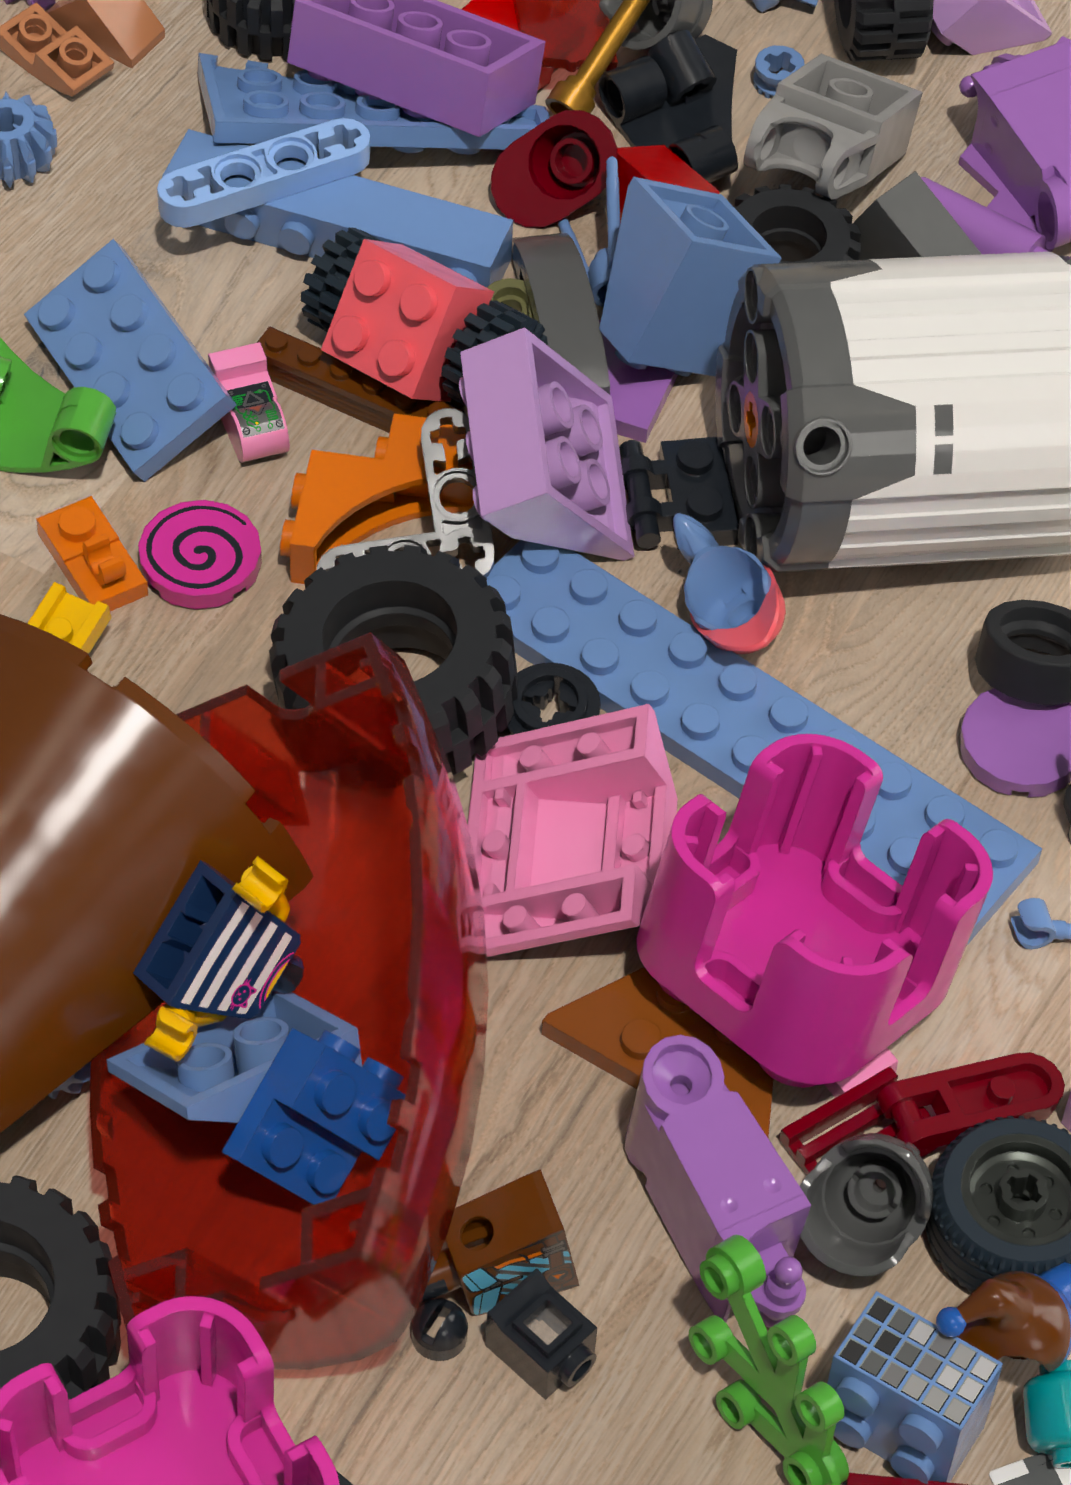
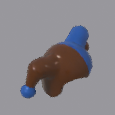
M1064 1262L1039 1275L1023 1271H1009L998 1274L980 1283L976 1290L958 1307L943 1308L936 1317L937 1328L942 1335L953 1338L958 1337L996 1360L1003 1356L1012 1359L1036 1360L1044 1365L1048 1372H1052L1067 1361L1071 1354V1264Z

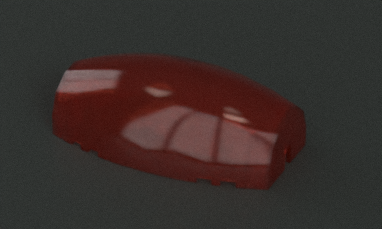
M371 632L280 670L279 681L307 700L310 705L306 708L298 710L281 708L246 684L176 715L215 748L252 786L255 792L246 802V805L261 822L265 823L268 818H272L282 823L299 848L314 876L305 889L288 902L290 911L286 923L301 935V944L294 955L300 957L304 966L303 978L298 987L292 992L358 1028L362 1066L367 1057H370L404 1077L398 1090L406 1094L405 1100L397 1099L391 1102L387 1124L395 1128L396 1131L380 1160L361 1152L336 1198L312 1205L222 1153L224 1146L238 1123L187 1120L108 1072L107 1059L144 1043L157 1028V1013L161 1006L165 1007L167 1004L165 1001L91 1060L90 1121L93 1168L106 1175L108 1199L98 1204L101 1226L112 1231L114 1234L118 1255L109 1260L108 1264L114 1289L118 1295L119 1308L125 1327L136 1315L164 1301L186 1296L212 1298L232 1306L253 1324L271 1355L274 1369L310 1370L358 1361L398 1341L418 1310L449 1232L471 1153L485 1068L489 993L485 920L470 832L450 764L405 660Z

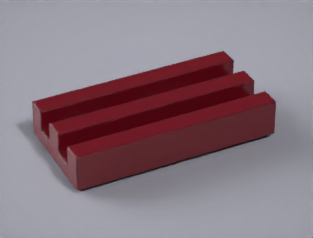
M891 1066L781 1129L780 1143L804 1173L808 1175L817 1165L815 1159L826 1154L841 1141L864 1134L865 1130L886 1117L879 1104L876 1103L806 1145H803V1143L875 1102L878 1093L887 1085L896 1082L898 1075ZM919 1107L923 1118L931 1117L924 1107ZM894 1122L878 1131L877 1134L896 1138L899 1129Z

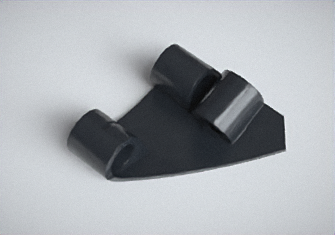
M681 30L656 43L648 51L647 56H642L602 74L598 81L601 101L616 127L631 147L665 145L709 183L738 170V156L732 142V95L737 49L706 34L694 39L689 30Z

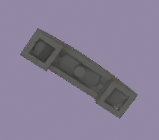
M567 233L512 238V259L517 278L525 283L534 319L539 321L538 323L542 324L545 328L543 335L547 336V346L610 395L608 367L602 333L599 330L600 324L594 297L582 258L573 239Z

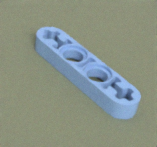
M334 119L171 171L161 178L157 187L160 217L166 223L175 227H193L355 175L364 170L369 164V131L361 122L354 119ZM285 158H298L304 161L306 165L297 170H285L280 168L277 163ZM232 175H245L253 180L251 184L239 188L230 187L223 182Z

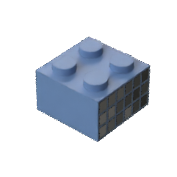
M876 1291L832 1359L827 1384L837 1392L844 1406V1418L836 1423L834 1436L850 1447L858 1449L864 1447L887 1460L902 1478L918 1479L924 1484H927L928 1481L950 1483L985 1427L1003 1363L958 1337L953 1338L942 1335L937 1325Z

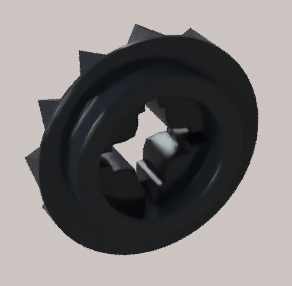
M540 663L529 666L517 673L518 698L513 701L514 714L507 728L511 735L600 715L601 702L599 692L586 674L572 666L561 663ZM554 694H558L560 712H555L552 720L548 719V722H542L540 709H545L548 702L553 700Z

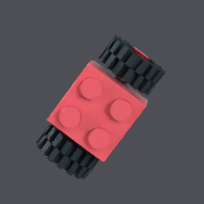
M348 228V232L340 230L335 233V242L328 239L322 245L325 252L324 255L320 257L315 254L311 261V264L316 266L313 274L306 273L303 283L309 286V289L301 292L300 301L306 304L302 308L303 315L308 318L307 321L327 332L321 350L411 399L451 402V399L466 406L459 390V380L463 377L461 351L524 327L548 345L547 336L543 335L545 331L544 326L538 323L539 321L502 302L491 301L494 291L403 244L384 242L357 228Z

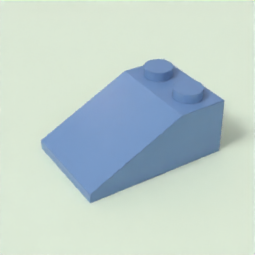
M273 990L259 1014L253 1018L244 1019L227 1016L221 1022L198 1028L191 1048L178 1062L142 1043L107 1059L108 1072L187 1120L238 1123L292 1028L317 1041L323 1031L327 1030L360 1049L357 1027L295 993L282 994ZM360 1052L354 1063L362 1067V1059Z

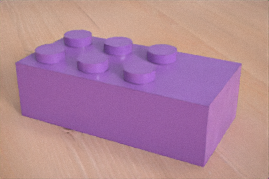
M295 0L287 63L307 70L308 74L317 80H333L354 88L359 96L367 95L370 96L369 99H382L403 107V111L412 117H428L481 137L536 103L546 41L437 0Z

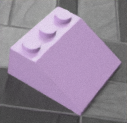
M525 327L461 351L463 377L459 380V390L468 410L470 431L466 434V445L475 466L477 486L473 488V501L480 517L513 539L623 561L635 557L631 527L627 522V499L612 396Z

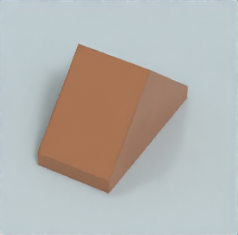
M58 0L47 11L66 31L77 25L105 54L130 68H133L165 38V28L144 0Z

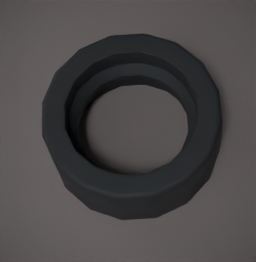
M1024 599L1003 602L991 609L984 621L975 656L978 673L991 687L1011 698L1031 704L1059 705L1071 703V610L1045 601ZM1025 649H1034L1050 655H1042Z

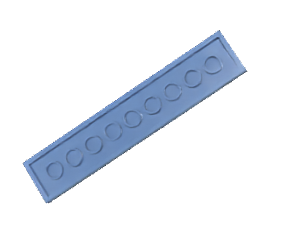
M520 540L494 565L489 576L486 577L487 585L497 589L505 602L506 614L511 618L516 654L533 665L561 663L582 671L595 684L600 696V708L607 713L650 704L655 711L665 751L737 798H740L749 768L755 757L763 749L781 738L797 734L825 735L842 740L865 753L880 766L883 773V782L860 842L861 850L869 861L902 886L924 833L943 819L954 820L969 831L982 844L989 855L993 867V880L967 945L1039 863L1042 852L1041 847L736 653L715 647L695 627L577 552Z

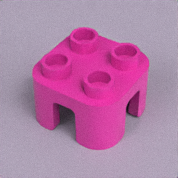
M797 734L781 738L763 749L755 757L749 768L730 828L719 843L718 840L726 819V812L703 794L695 796L679 809L674 817L636 939L638 955L643 966L669 996L689 1006L759 1063L761 1068L770 1077L785 1085L802 1088L835 1083L850 1077L943 1002L993 880V867L985 848L969 831L951 819H943L922 835L903 886L869 861L861 850L860 842L883 782L882 770L873 759L856 747L842 740L818 734Z
M198 1296L174 1298L159 1303L136 1315L126 1326L129 1365L115 1377L68 1400V1393L51 1363H43L11 1379L0 1389V1485H340L336 1468L319 1438L314 1435L295 1445L283 1425L274 1405V1363L253 1324L232 1306L212 1298Z

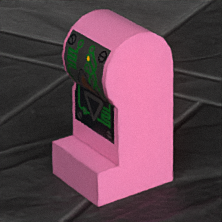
M258 342L209 353V367L237 404L221 420L238 460L243 463L288 452L290 448L288 429L267 371V359L261 343Z

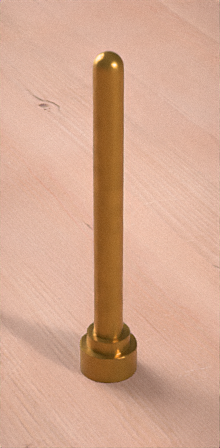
M623 0L576 75H568L565 81H558L545 100L546 106L553 114L556 115L565 110H584L591 114L595 108L593 100L596 96L595 85L650 0Z

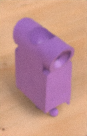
M1068 40L1026 55L1019 54L1015 56L1005 53L993 58L991 65L985 66L983 70L975 72L971 76L964 77L959 84L962 95L967 98L978 97V112L971 141L972 145L1028 216H1035L1038 233L1046 237L1045 247L1048 250L1071 242V44Z
M684 1035L666 1037L652 1046L644 1060L635 1103L625 1136V1152L629 1161L645 1174L647 1178L645 1188L700 1293L714 1315L719 1316L725 1322H727L731 1310L730 1303L727 1298L725 1300L715 1298L707 1290L701 1279L700 1264L706 1260V1253L710 1248L732 1235L743 1236L753 1244L763 1260L766 1280L761 1287L752 1291L751 1294L765 1326L770 1328L788 1316L798 1313L806 1298V1287L802 1279L803 1269L801 1263L793 1257L811 1204L739 1093L729 1091L724 1084L721 1062L713 1050L694 1037Z

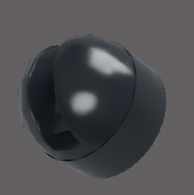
M445 1298L427 1300L417 1309L412 1319L411 1339L419 1354L430 1360L446 1361L456 1357L464 1349L468 1336V1322L463 1310L457 1304ZM437 1317H445L435 1339L426 1334Z

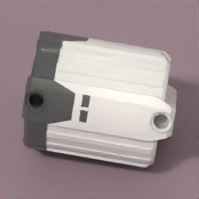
M1052 252L754 264L747 269L738 280L739 290L731 307L725 342L718 347L715 388L718 446L725 450L727 473L739 523L738 540L745 551L753 553L762 565L769 567L773 573L1071 555L1070 264H1067L1060 256Z

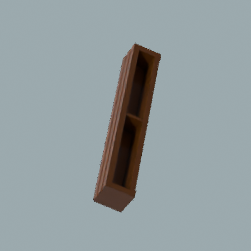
M271 326L267 328L257 341V343H261L265 353L267 371L272 382L387 433H390L394 413L427 418L433 412L443 408L457 409L463 413L465 412L443 401L411 399L327 354L321 348Z

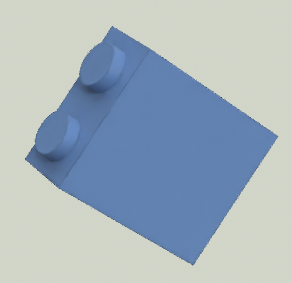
M633 177L627 188L599 330L616 348L615 355L622 362L633 368L646 369L647 366L666 368L677 375L685 377L690 376L692 373L716 377L718 347L725 342L731 307L739 290L738 280L754 264L779 263L782 258L723 195Z

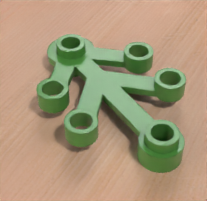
M732 1235L707 1251L706 1260L700 1264V1275L705 1287L715 1298L720 1300L728 1299L749 1350L733 1335L727 1323L717 1315H711L689 1329L690 1344L696 1355L704 1363L713 1365L723 1359L744 1379L733 1382L717 1393L716 1404L723 1419L735 1429H742L746 1425L751 1424L784 1456L783 1472L790 1485H841L849 1476V1467L843 1451L833 1437L836 1423L844 1418L843 1403L837 1392L823 1381H819L801 1392L808 1357L816 1351L814 1334L808 1324L797 1315L788 1316L770 1327L767 1332L751 1294L752 1291L761 1287L766 1280L763 1260L750 1241L743 1236ZM759 1395L775 1410L777 1416L761 1402Z

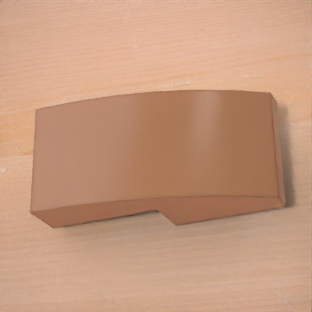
M37 2L0 26V49L32 76L71 97L111 71L114 67V61L77 25L66 31Z

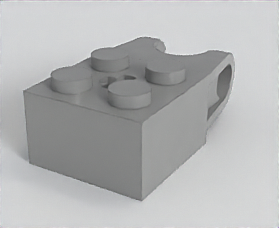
M821 53L778 83L775 95L759 113L752 127L744 154V165L757 171L782 168L801 172L817 182V194L831 200L837 199L865 186L906 154L923 92Z

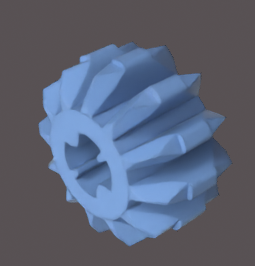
M6 91L3 98L0 99V179L4 180L8 187L11 188L14 180L23 179L33 183L37 172L50 171L52 156L55 155V148L57 147L56 129H53V122L46 106L35 105L30 95H25L18 100L11 99Z

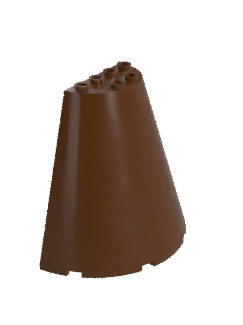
M0 614V1133L164 1002L133 972L200 860L208 863L236 884V882H241L244 871L253 866L252 862L259 856L288 879V885L284 891L288 902L304 890L314 877L302 853L282 823L272 818H268L263 823L246 805V802L255 792L252 786L193 728L127 677H124L117 686L113 685L111 687L89 673L88 668L93 662L87 652L49 632Z

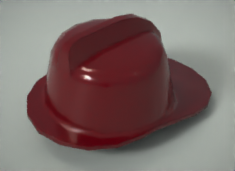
M565 110L549 117L512 142L498 156L491 174V192L497 207L507 218L513 219V222L524 227H546L567 217L597 197L606 188V160L613 156L618 161V147L613 134L599 117L584 110Z

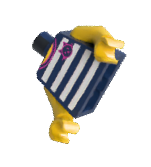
M259 856L252 862L254 865L244 871L241 882H236V884L211 865L200 860L133 972L134 975L167 1003L165 1007L161 1006L156 1020L157 1028L146 1039L144 1045L175 1062L180 1061L187 1054L195 1040L198 1028L221 1022L227 1016L251 1019L259 1014L273 990L282 994H288L298 987L303 978V962L300 957L294 955L301 944V935L286 923L290 911V905L284 893L288 885V879Z

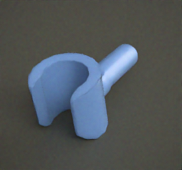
M1030 898L1019 902L1017 908L1020 916L1011 917V922L1016 937L1024 948L1038 949L1046 946L1054 939L1071 940V923H1066V921L1052 920L1044 900Z

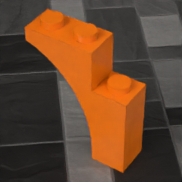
M394 413L389 437H378L374 458L311 450L306 474L296 473L293 482L291 508L297 509L295 520L285 519L281 535L280 555L290 557V582L304 584V580L317 570V564L321 556L331 548L359 543L367 537L393 525L432 515L421 449V428L426 420L425 417ZM452 425L440 426V436L431 439L432 443H442L446 457V468L434 467L436 475L451 468L472 470L470 462L458 467L456 455L457 441L466 439L465 434H455ZM461 482L448 484L440 494L441 505L446 511L451 513L467 512L474 505L473 490Z

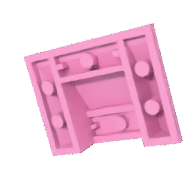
M650 704L500 737L498 742L485 755L481 757L476 753L453 957L459 963L633 928L641 924L674 817L677 814L678 800L655 711Z

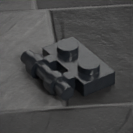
M717 437L661 441L660 460L651 461L647 456H644L642 444L637 440H628L620 445L622 475L629 503L626 505L627 522L631 527V531L636 534L639 547L653 548L661 542L660 532L674 531L673 518L677 513L688 515L704 525L714 536L719 546L738 545L739 523L722 447L718 446ZM666 489L668 502L660 503L656 498L652 497L651 490Z

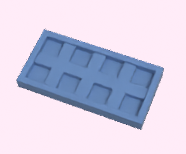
M114 239L24 313L26 319L74 387L96 389L106 394L116 406V416L108 437L133 473L144 482L237 405L128 253Z

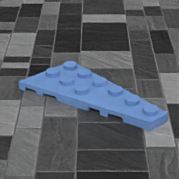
M198 53L197 74L214 143H240L252 146L330 120L348 118L361 122L368 129L370 147H393L395 150L404 153H419L425 148H448L452 152L469 155L476 154L481 149L505 150L512 142L550 117L545 106L532 105L481 137H477L428 117H412L403 111V107L385 100H372L367 95L359 96L354 88L336 81L317 80L312 78L307 70L298 71L294 74V78L284 77L280 73L268 69V63L249 60L246 63V68L239 70L217 66V55Z

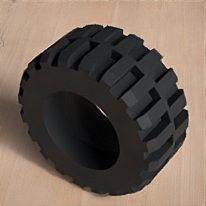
M384 545L370 547V554L355 557L353 552L336 558L334 561L335 567L328 571L320 567L304 580L305 590L302 591L296 588L282 605L283 614H280L274 622L271 632L273 646L270 648L269 654L284 728L290 732L292 743L302 756L309 759L313 757L315 767L334 777L339 772L345 774L346 782L367 788L369 782H379L384 790H402V783L419 781L420 787L437 783L439 781L438 775L449 770L454 776L472 765L471 756L477 753L482 757L498 742L497 731L502 732L505 730L514 714L513 701L518 698V675L511 618L506 614L505 602L497 589L487 585V578L468 564L461 569L459 559L440 551L435 556L427 555L425 548L420 546L404 545V551H389L388 546ZM392 648L422 649L445 659L437 669L425 677L397 686H372L354 681L345 676L346 672L363 658Z
M17 1175L12 1177L11 1183L0 1182V1277L18 1280L31 1286L50 1303V1307L43 1320L27 1337L13 1346L0 1350V1389L11 1379L43 1363H51L68 1393L69 1400L109 1380V1366L118 1361L121 1346L119 1328L121 1325V1314L114 1261L108 1244L100 1241L99 1228L87 1212L77 1211L73 1214L72 1199L51 1188L47 1190L45 1195H42L37 1191L36 1180Z

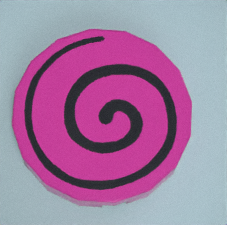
M209 500L180 502L160 511L144 527L138 543L140 569L148 586L150 583L153 588L159 591L160 597L172 605L192 609L220 607L233 601V594L240 592L244 587L247 591L256 582L262 564L259 533L249 518L228 504Z

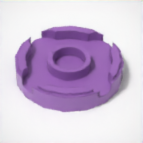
M993 688L981 693L967 708L960 731V750L962 760L976 779L996 792L1012 795V790L1029 792L1028 797L1046 796L1065 788L1071 781V703L1059 705L1031 704L1011 698Z

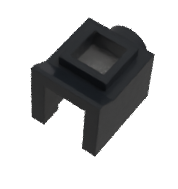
M537 1268L487 1312L485 1346L545 1400L562 1384L572 1387L580 1382L596 1361L597 1327L551 1287Z

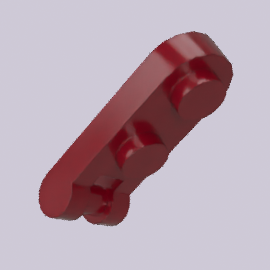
M1031 1052L1015 1053L893 1082L878 1093L876 1100L886 1119L895 1121L899 1129L896 1138L905 1143L909 1141L915 1145L920 1151L919 1155L922 1157L931 1153L937 1147L950 1144L960 1133H963L969 1127L973 1128L975 1124L983 1123L988 1119L994 1121L996 1117L1006 1118L1007 1116H1013L1014 1118L1024 1116L1025 1119L1033 1117L1036 1121L1040 1122L1041 1120L1048 1119L1064 1095L1065 1083L1062 1073L1054 1063L1045 1057ZM931 1105L936 1116L923 1118L919 1107Z

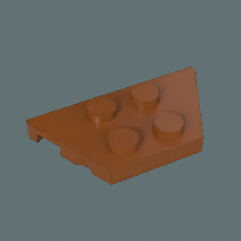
M645 967L548 1013L542 1020L541 1035L635 1089L638 1087L644 1060L652 1046L666 1037L676 1035L697 1038L713 1050L721 1062L724 1084L729 1091L739 1093L769 1138L774 1079L761 1068L755 1059L689 1006L669 996Z

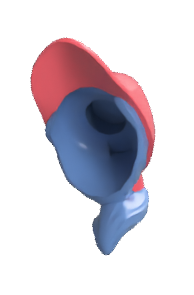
M681 513L675 514L673 518L675 539L680 552L691 564L684 583L685 603L690 611L694 627L711 644L721 650L732 651L736 654H750L767 647L781 631L786 615L785 601L772 570L762 565L753 553L747 552L742 548L719 546L711 532L694 518Z

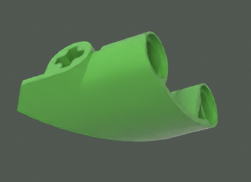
M0 338V471L16 473L52 472L68 470L98 461L103 453L116 416V406L106 394L88 387H74L65 394L32 371Z

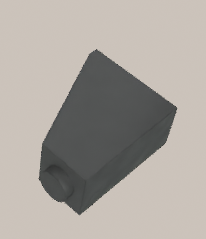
M916 171L877 198L852 223L858 225L861 234L859 260L981 254Z

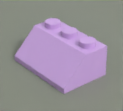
M933 0L932 32L945 45L950 46L954 42L971 55L1041 42L1052 35L1034 0Z

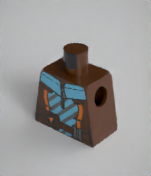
M541 1169L443 1213L438 1222L447 1248L408 1262L422 1302L462 1288L471 1314L478 1316L487 1314L489 1310L536 1268L558 1293L580 1286L565 1230Z

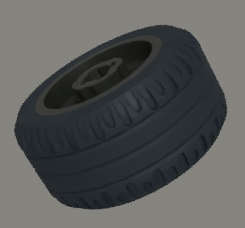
M1007 1116L1006 1118L996 1117L994 1121L991 1119L985 1120V1122L977 1123L973 1128L969 1127L963 1133H960L941 1154L932 1176L934 1197L932 1212L925 1227L933 1254H935L937 1261L942 1263V1268L945 1272L949 1273L953 1280L957 1279L960 1286H965L969 1292L972 1293L980 1283L1001 1273L1023 1271L1039 1275L1064 1262L1071 1264V1135L1068 1133V1130L1064 1128L1059 1129L1057 1128L1058 1125L1054 1123L1050 1125L1045 1120H1041V1122L1036 1121L1033 1117L1025 1119L1024 1116H1019L1018 1118L1013 1116Z

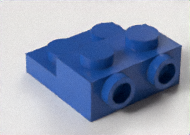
M292 1028L224 1146L222 1153L312 1205L328 1212L361 1152L380 1160L413 1099L398 1090L404 1079L399 1073L370 1057H367L362 1067L354 1063L361 1050L353 1044L327 1030L323 1031L317 1041Z

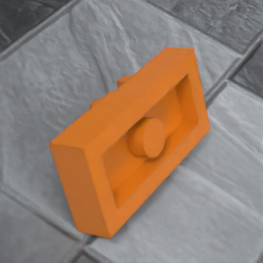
M92 496L36 518L38 535L80 599L94 605L97 601L107 604L109 610L113 611L148 596V583Z

